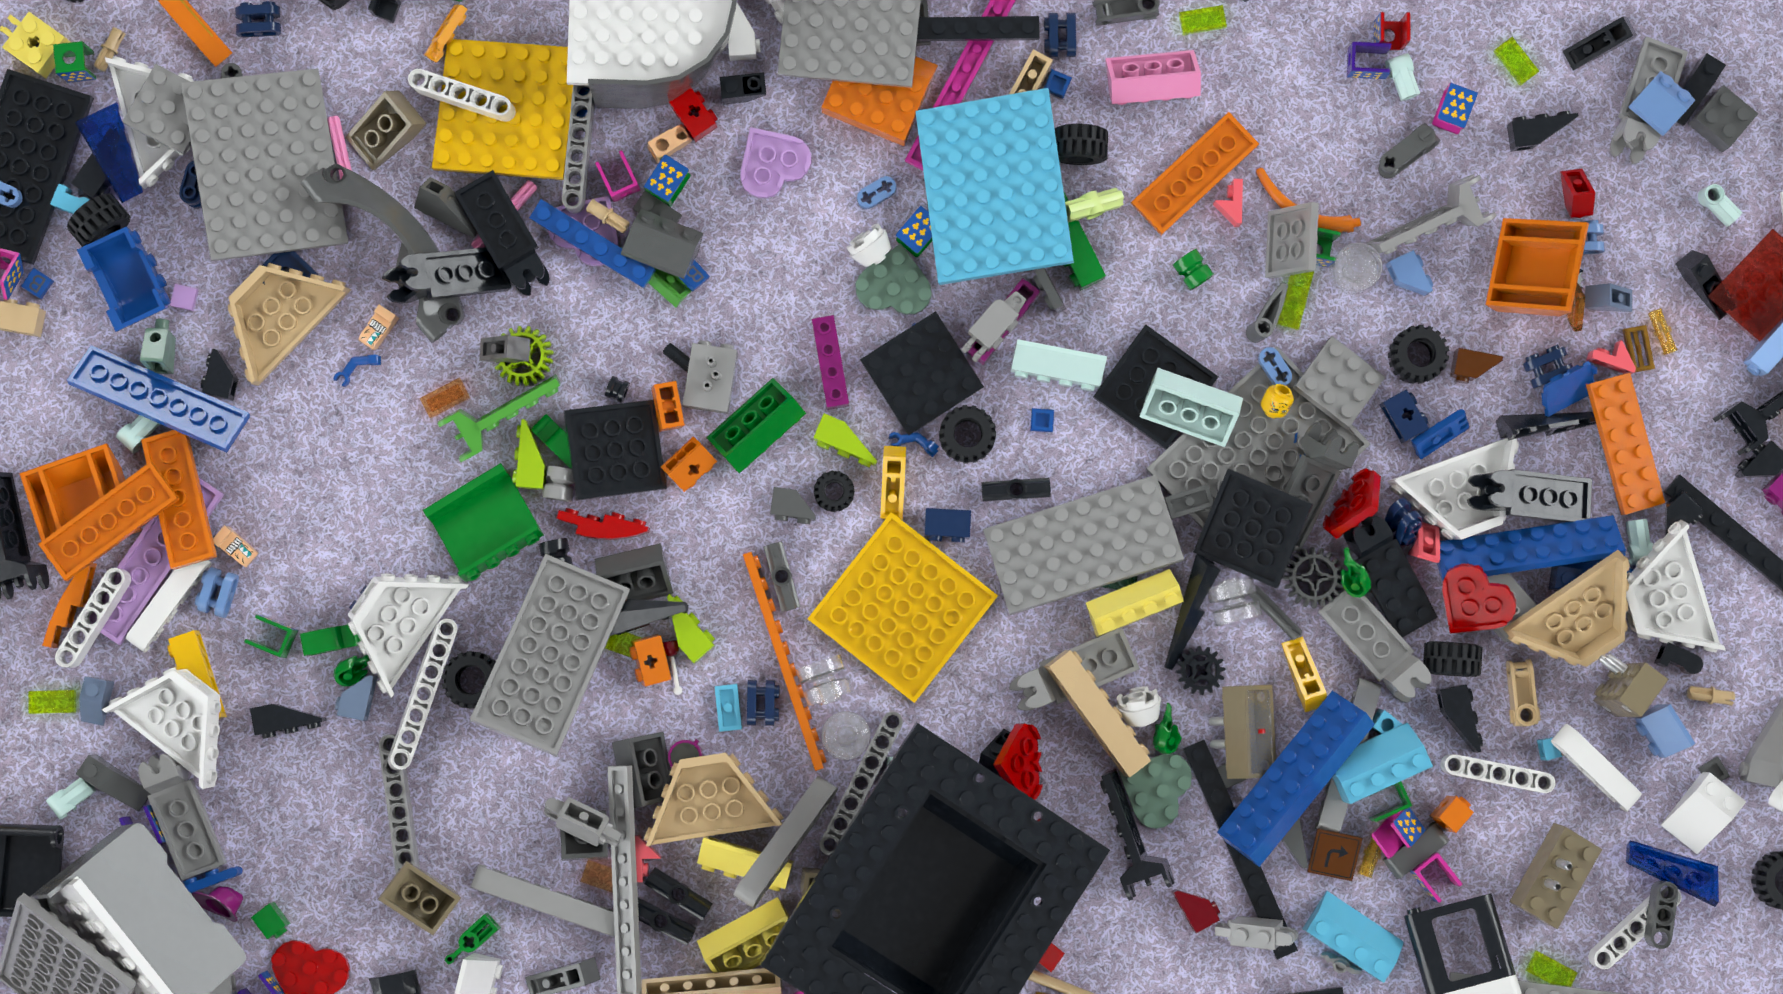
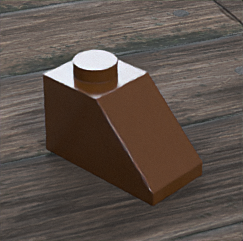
M1458 348L1454 351L1450 377L1456 378V382L1468 384L1469 381L1475 380L1502 362L1503 356Z

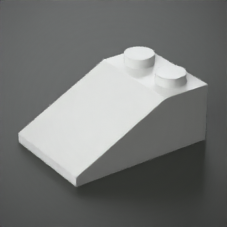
M1703 772L1669 813L1661 826L1694 853L1698 854L1734 819L1746 801L1713 774Z
M473 953L464 958L455 994H497V988H494L496 979H500L503 965H499L501 959Z

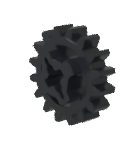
M1197 646L1196 652L1189 648V655L1181 654L1184 660L1177 661L1176 664L1181 666V668L1176 670L1175 673L1181 674L1177 681L1185 682L1184 690L1190 687L1191 694H1195L1196 690H1199V694L1204 695L1205 689L1212 693V686L1220 687L1217 681L1224 680L1225 677L1220 675V672L1225 671L1226 668L1220 667L1219 664L1223 662V659H1216L1217 651L1210 654V647H1206L1202 651L1201 646ZM1196 655L1206 656L1203 661H1197L1193 657ZM1212 664H1214L1215 667V675L1211 674ZM1186 665L1190 667L1188 678L1186 676ZM1205 665V668L1203 670L1205 672V675L1201 674L1196 676V673L1198 671L1196 669V666L1200 667ZM1198 680H1204L1208 683L1204 686L1195 685Z

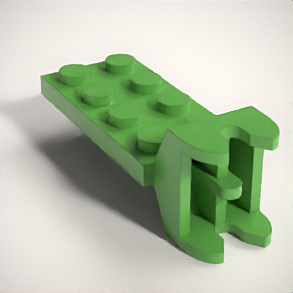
M555 374L478 419L460 408L439 420L437 424L441 427L452 420L460 431L459 434L454 436L456 441L463 437L470 450L459 456V461L463 462L483 450V429H486L488 432L497 427L500 423L499 420L504 417L509 420L519 414L520 408L525 406L529 409L539 403L538 398L545 395L548 398L557 393L560 381Z

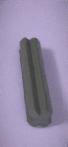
M1255 585L1249 590L1248 596L1292 640L1297 639L1302 634V630L1259 586Z

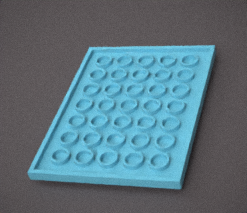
M1049 88L915 111L939 285L1074 263Z

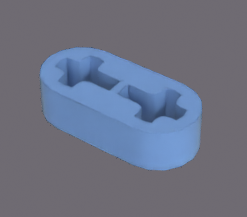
M884 176L864 187L857 195L858 205L863 209H871L890 198L896 191L895 181L891 177ZM883 182L892 184L890 192L887 193L886 190L878 193V190L882 188ZM866 193L869 196L875 193L876 195L871 198V203L868 204L861 201L863 194Z
M0 181V204L10 208L19 206L23 199L22 193L15 187ZM4 192L8 194L13 193L15 199L9 200L8 198L4 197Z
M1267 347L1263 349L1258 356L1260 366L1273 385L1283 384L1287 386L1292 380V373L1275 348ZM1266 352L1268 355H1274V358L1272 359V362L1275 365L1274 367L1272 366L1271 362L1264 361V358L1266 357ZM1276 368L1281 374L1285 372V374L1287 375L1284 378L1286 382H1283L1282 380H1276V377L1278 376V373L1275 370Z

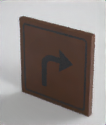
M1317 828L1307 872L1352 881L1363 838Z

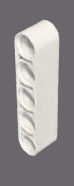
M415 69L408 75L409 84L421 95L503 122H508L515 116V107L505 96L422 69ZM425 78L424 83L417 86L418 80ZM446 85L442 92H437L439 86ZM465 91V97L458 99V95ZM487 98V102L484 105L478 106L481 99ZM508 105L505 112L499 113L501 106Z
M206 560L174 570L127 633L125 639L144 653L151 648L149 645L152 641L157 640L164 630L163 626L166 622L169 623L178 611L177 607L185 602L191 594V588L199 583L203 572L207 567L210 568L212 563Z
M111 568L104 574L55 654V660L59 666L75 668L81 664L129 587L131 575L128 571ZM120 573L122 580L116 585L114 576ZM107 592L109 594V601L103 604L102 595ZM93 612L97 614V621L94 624L89 619ZM80 632H83L85 640L80 644L77 636ZM70 651L73 659L70 663H67L65 656Z
M1565 724L1551 740V743L1611 801L1614 803L1616 801L1620 804V808L1625 812H1628L1641 797L1642 793L1570 725Z
M1455 754L1445 755L1440 762L1442 771L1449 775L1539 793H1549L1555 787L1554 777L1546 772ZM1452 758L1457 762V767L1453 771L1448 768V762ZM1473 763L1479 765L1480 770L1477 775H1473L1470 771ZM1497 767L1502 771V776L1498 780L1493 777V771ZM1518 772H1522L1524 775L1522 784H1518L1515 780ZM1542 776L1547 781L1543 789L1538 786V780Z
M1666 885L1661 888V896L1663 898L1665 892L1668 891ZM1679 890L1677 906L1679 905L1682 899V895ZM1650 896L1590 950L1588 958L1593 966L1600 969H1609L1644 937ZM1663 908L1657 913L1659 920L1665 917ZM1637 921L1639 928L1635 933H1632L1631 924ZM1620 936L1622 945L1619 948H1615L1614 940ZM1604 952L1605 960L1599 964L1597 956L1599 953Z

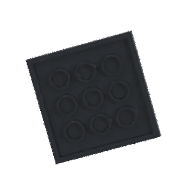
M936 311L860 359L908 435L984 387Z
M1145 324L1093 398L1166 450L1179 431L1140 417L1157 368L1211 387L1219 376Z
M654 400L563 411L576 501L667 489L665 472L661 468L663 458Z
M1228 468L1193 553L1277 589L1313 504Z

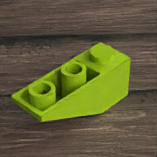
M825 413L823 414L813 437L817 441L816 446L825 450H829L830 447L838 450V455L847 459L850 456L858 458L857 463L869 468L871 464L877 465V460L844 421Z
M521 419V425H517L516 431L517 438H520L519 447L515 448L514 458L518 460L517 469L513 470L512 480L513 483H516L517 488L544 490L547 466L530 430L528 421Z
M669 594L667 596L668 601L683 602L678 595L673 597ZM682 612L672 615L678 646L695 664L715 647L713 643L715 638L707 629L704 632L698 626L700 621L692 612L689 615Z

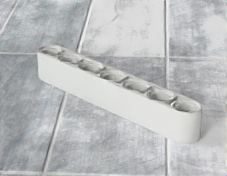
M443 619L438 622L432 632L388 756V764L394 770L406 769L412 761L457 633V624L451 619ZM442 624L450 626V635L445 636L441 633L440 626ZM435 645L443 648L442 657H436L433 654L432 650ZM426 667L435 669V678L429 679L425 675ZM420 688H424L428 692V698L425 701L420 700L417 696V691ZM412 710L419 711L421 718L418 722H413L410 719L409 715ZM405 731L413 735V741L410 744L402 741V734ZM397 753H401L405 757V763L402 766H398L394 762V757Z

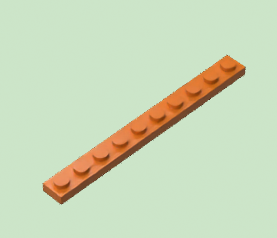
M752 552L745 553L743 557L815 771L823 769V763H826L827 760L823 749L818 750L816 741L820 739L816 728L811 729L809 720L812 719L808 706H803L801 698H804L805 695L801 684L796 685L794 677L798 676L794 663L789 664L787 655L791 653L787 641L782 642L780 633H783L780 620L775 621L772 612L776 611L773 599L767 598L765 591L769 590L766 578L760 577L758 569L762 568L758 555L753 556Z

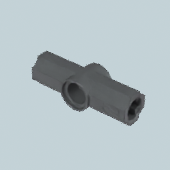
M783 542L763 546L781 612L801 607ZM779 571H786L788 573V580L786 582L779 583L776 581V574Z

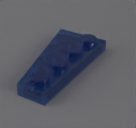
M118 103L109 105L75 122L120 202L124 203L142 194V186L139 184L138 172L132 159V151L126 138Z
M1630 840L1626 847L1627 864L1659 880L1671 882L1677 886V889L1709 905L1716 907L1719 903L1718 866Z

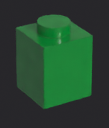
M275 902L269 903L251 917L266 939L280 938L288 931L286 927L291 924Z

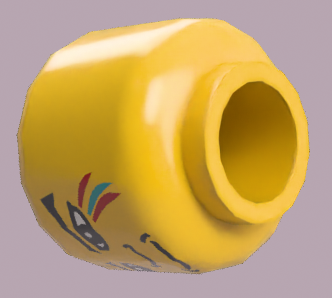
M1283 384L1269 386L1260 402L1261 408L1270 418L1285 417L1294 402V396L1290 388Z

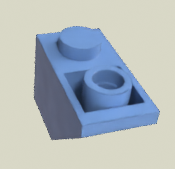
M1414 250L1386 264L1396 286L1423 296L1433 291V282L1428 274L1425 275L1422 268L1424 266L1423 261L1418 254H1415Z

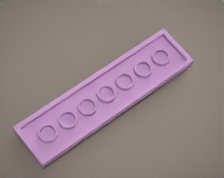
M199 477L209 518L225 494ZM158 515L147 523L117 567L130 573L131 583L100 633L118 645L123 643L127 633L173 570L170 568ZM120 573L114 576L116 585L122 580ZM107 592L102 595L103 604L109 601V594ZM95 612L89 617L92 624L97 621V614Z

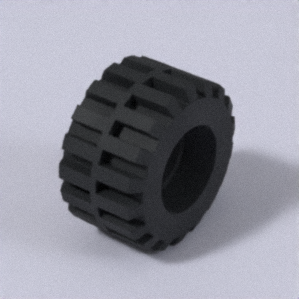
M1065 124L1055 128L1060 163L1094 165L1108 159L1107 129L1092 124Z
M103 194L92 198L79 207L69 219L67 230L83 247L128 226L131 216L113 194Z
M1411 326L1402 331L1393 339V343L1389 346V349H1391L1388 353V358H1391L1389 365L1394 367L1395 371L1393 373L1395 375L1399 374L1402 381L1408 380V383L1411 384L1416 382L1422 384L1437 377L1447 366L1445 363L1449 361V355H1447V352L1450 351L1449 346L1444 344L1447 340L1445 337L1441 338L1439 336L1441 332L1438 330L1434 332L1431 326ZM1419 342L1428 348L1430 361L1426 366H1416L1409 360L1407 355L1409 344Z
M962 405V407H956L953 411L946 414L940 426L939 441L949 458L952 457L954 461H960L963 464L975 463L985 458L992 450L996 439V426L992 421V417L987 415L984 409H978L974 405ZM962 422H973L981 431L980 441L973 447H963L955 440V428Z
M1429 641L1424 643L1423 664L1428 668L1430 674L1477 677L1481 675L1483 647L1470 643Z
M467 651L459 653L457 657L449 660V665H446L444 668L446 670L445 674H442V679H444L442 687L446 690L445 695L451 699L452 703L462 708L473 709L476 707L496 661L487 654ZM471 666L480 668L485 677L484 686L479 692L474 694L465 692L460 684L462 672Z
M1783 851L1770 852L1771 855L1765 854L1762 856L1763 861L1756 862L1755 865L1758 866V869L1752 870V874H1755L1756 878L1751 879V884H1756V888H1753V891L1760 895L1758 896L1760 901L1766 902L1765 904L1770 907L1783 910V894L1777 890L1775 885L1776 875L1783 869Z

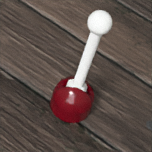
M677 640L663 642L665 655L669 656L675 684L673 692L676 695H680L682 688L679 686L674 658L679 652Z

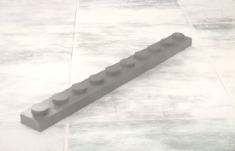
M632 765L608 766L610 824L613 825L612 829L622 834L616 847L611 845L617 994H642Z

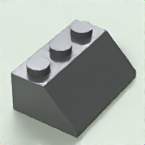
M641 209L632 223L621 255L684 279L699 253L704 233Z
M661 543L595 559L596 575L629 588L630 592L627 599L649 600L673 594Z
M664 732L612 742L616 766L632 765L634 808L663 802L664 798L661 797L664 786L665 784L670 785L673 778L669 775L671 767L668 761Z

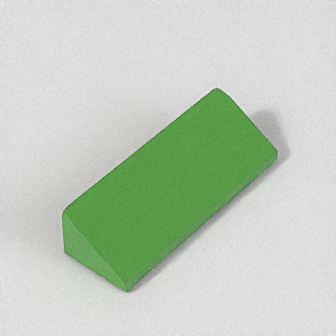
M655 268L656 271L648 283L676 308L688 296L691 290L679 277Z

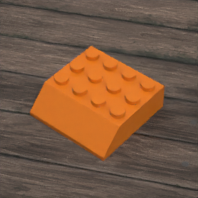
M915 56L912 88L832 81L821 107L822 113L905 146L916 120L915 111L920 110L938 65Z
M1503 218L1485 305L1497 312L1558 317L1571 313L1589 223Z
M107 443L19 473L41 541L125 481L122 467ZM139 528L137 531H135V532L132 533V534L141 532V531H142V528Z

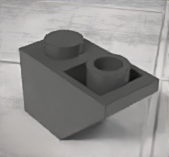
M780 487L773 488L770 514L775 516L774 520L788 522V518H795L797 523L809 525L811 521H816V515L797 490Z

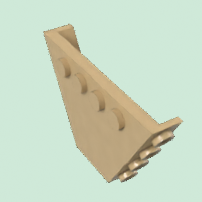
M268 263L267 267L259 265L228 297L230 302L228 304V311L230 316L234 317L235 326L233 329L236 338L240 340L241 347L239 352L242 360H245L246 363L245 375L248 382L259 386L352 290L345 287V282L334 279L332 283L324 282V277L311 274L310 278L302 276V271L289 269V272L281 271V266Z
M1619 550L1613 552L1504 627L1503 630L1508 634V639L1517 645L1521 643L1526 644L1536 652L1540 650L1545 651L1552 658H1564L1566 662L1574 666L1580 664L1587 667L1598 660L1601 655H1605L1625 641V632L1628 629L1625 620L1626 612L1628 611V602L1626 600V591L1629 590L1627 571H1629L1630 565L1628 558Z
M725 752L680 759L679 763L674 762L669 774L673 778L670 785L665 784L661 794L664 801L662 806L657 805L652 817L656 821L653 828L648 827L644 840L647 841L646 846L764 827L781 826L783 824L781 820L784 817L776 807L773 810L767 804L769 798L762 790L757 791L752 785L755 783L754 779L747 771L743 774L738 767L741 763L733 753L730 756Z

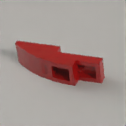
M566 508L565 511L559 510L556 518L560 521L577 525L575 534L594 539H628L650 532V528L646 526L647 522L633 518V522L624 520L625 515L612 512L611 516L605 514L603 522H600V517L587 514V518L578 516L579 511Z

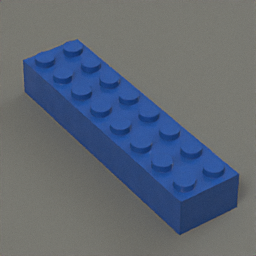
M1332 690L1217 833L1226 843L1260 867L1375 725L1368 714Z

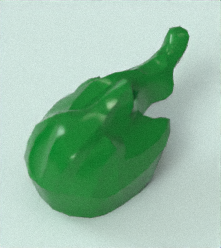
M1346 547L1344 549V565L1347 566L1348 571L1344 569L1341 571L1342 586L1350 596L1363 597L1371 589L1370 577L1363 565L1360 566L1352 559L1350 550Z
M354 655L351 658L340 661L334 669L333 676L335 681L344 687L355 685L368 674L367 669L362 670L368 666L367 662L370 661L368 655L357 658Z
M1170 703L1166 704L1163 720L1160 724H1155L1153 736L1154 748L1162 754H1172L1175 752L1182 739L1178 726L1175 724L1172 726V706Z

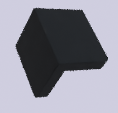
M371 0L368 10L373 16L394 23L401 1Z

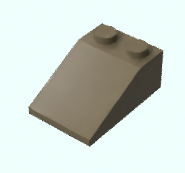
M399 90L384 91L345 138L372 170H376L413 140L427 123Z
M408 861L403 864L378 898L379 901L431 935L436 933L461 899L458 893L450 886Z

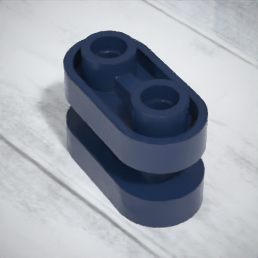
M264 1L260 5L244 2L235 8V18L242 20V23L236 25V36L247 38L281 35V24L274 22V19L280 18V6L276 5L275 2ZM265 19V22H252V20Z
M1048 13V17H1044V31H1048V39H1044V53H1049V57H1058V50H1066V57H1076V13H1066V19L1059 20L1058 13ZM1066 28V41H1058V29Z
M191 161L186 166L179 196L190 207L199 209L202 206L194 161Z
M1557 344L1546 349L1547 354L1539 357V354L1536 353L1525 358L1526 363L1523 364L1525 371L1533 370L1536 378L1530 380L1533 389L1551 382L1549 379L1558 374L1563 375L1567 372L1566 370L1573 367L1572 363L1565 365L1562 360L1563 357L1568 355L1565 347L1560 348ZM1554 362L1556 369L1544 374L1541 366Z
M1404 497L1398 499L1389 507L1384 520L1389 525L1392 533L1396 531L1394 538L1397 539L1399 545L1409 546L1417 539L1416 535L1422 526L1423 517L1416 510L1410 512L1412 505Z
M748 680V726H756V719H765V726H774L775 721H779V708H775V698L779 699L780 685H775V680H766V687H757V680ZM757 696H765V710H757Z

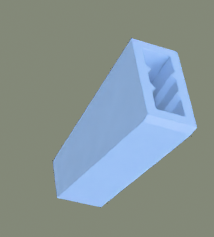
M1783 314L1743 362L1747 365V370L1755 376L1759 375L1761 377L1768 374L1783 357Z

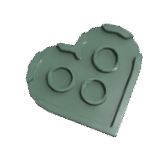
M901 243L885 254L886 258L877 265L873 263L858 276L855 283L856 295L866 308L872 310H885L892 307L898 313L915 315L922 312L928 306L932 296L931 286L927 278Z
M1161 754L1150 758L1151 761L1131 777L1123 776L1120 770H1118L1133 812L1137 819L1146 827L1155 829L1166 827L1178 816V797L1190 788L1192 779L1191 768L1180 755Z

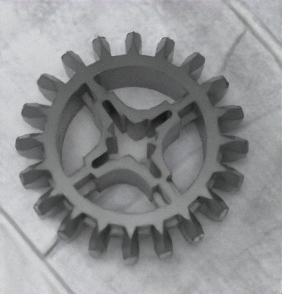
M1310 547L1309 554L1305 548L1301 550L1302 557L1297 552L1293 554L1296 561L1290 559L1288 564L1292 567H1287L1285 572L1289 573V576H1283L1282 580H1289L1290 584L1284 585V589L1292 588L1293 591L1288 596L1292 597L1296 594L1297 597L1294 601L1296 604L1303 599V607H1307L1309 601H1311L1312 608L1317 607V601L1321 607L1326 606L1325 599L1329 603L1334 601L1330 594L1336 597L1339 596L1340 593L1335 587L1343 588V586L1337 582V580H1341V575H1337V571H1341L1343 568L1342 566L1335 568L1334 564L1339 560L1335 558L1330 561L1331 552L1323 556V548H1320L1316 554L1315 548ZM1309 559L1307 572L1296 575L1299 565ZM1316 560L1324 563L1330 574L1322 573L1318 568V564H1316ZM1315 572V575H1318V577H1324V578H1320V579L1314 581V584H1313V583H1311L1312 580L1309 581V578H1303V577H1307V576H1309V575H1312V573ZM1296 581L1307 584L1310 596L1300 590ZM1322 581H1330L1326 592L1317 596L1320 583Z

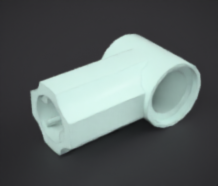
M1406 53L1385 61L1386 68L1390 69L1389 77L1394 80L1400 100L1404 101L1418 96L1420 91L1413 74L1414 66L1410 55Z
M1712 184L1699 191V203L1707 207L1726 227L1730 226L1741 216V210L1725 195L1724 189L1720 185ZM1708 191L1714 194L1713 201L1709 199Z
M139 415L132 423L121 428L116 438L129 451L136 453L142 445L141 439L147 438L160 424Z
M1647 519L1626 522L1629 540L1627 552H1630V565H1636L1640 558L1647 556L1653 550L1652 546L1654 544L1650 541Z
M79 778L67 788L54 793L46 802L58 819L61 820L68 816L67 813L72 809L73 811L76 810V806L96 792L94 786Z

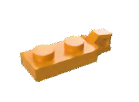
M459 4L452 7L432 38V43L424 56L435 63L442 58L445 44L448 45L453 40L455 28L457 25L461 26L467 17L465 15L468 10L466 7Z

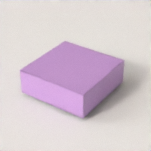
M175 284L170 306L194 311L199 290Z

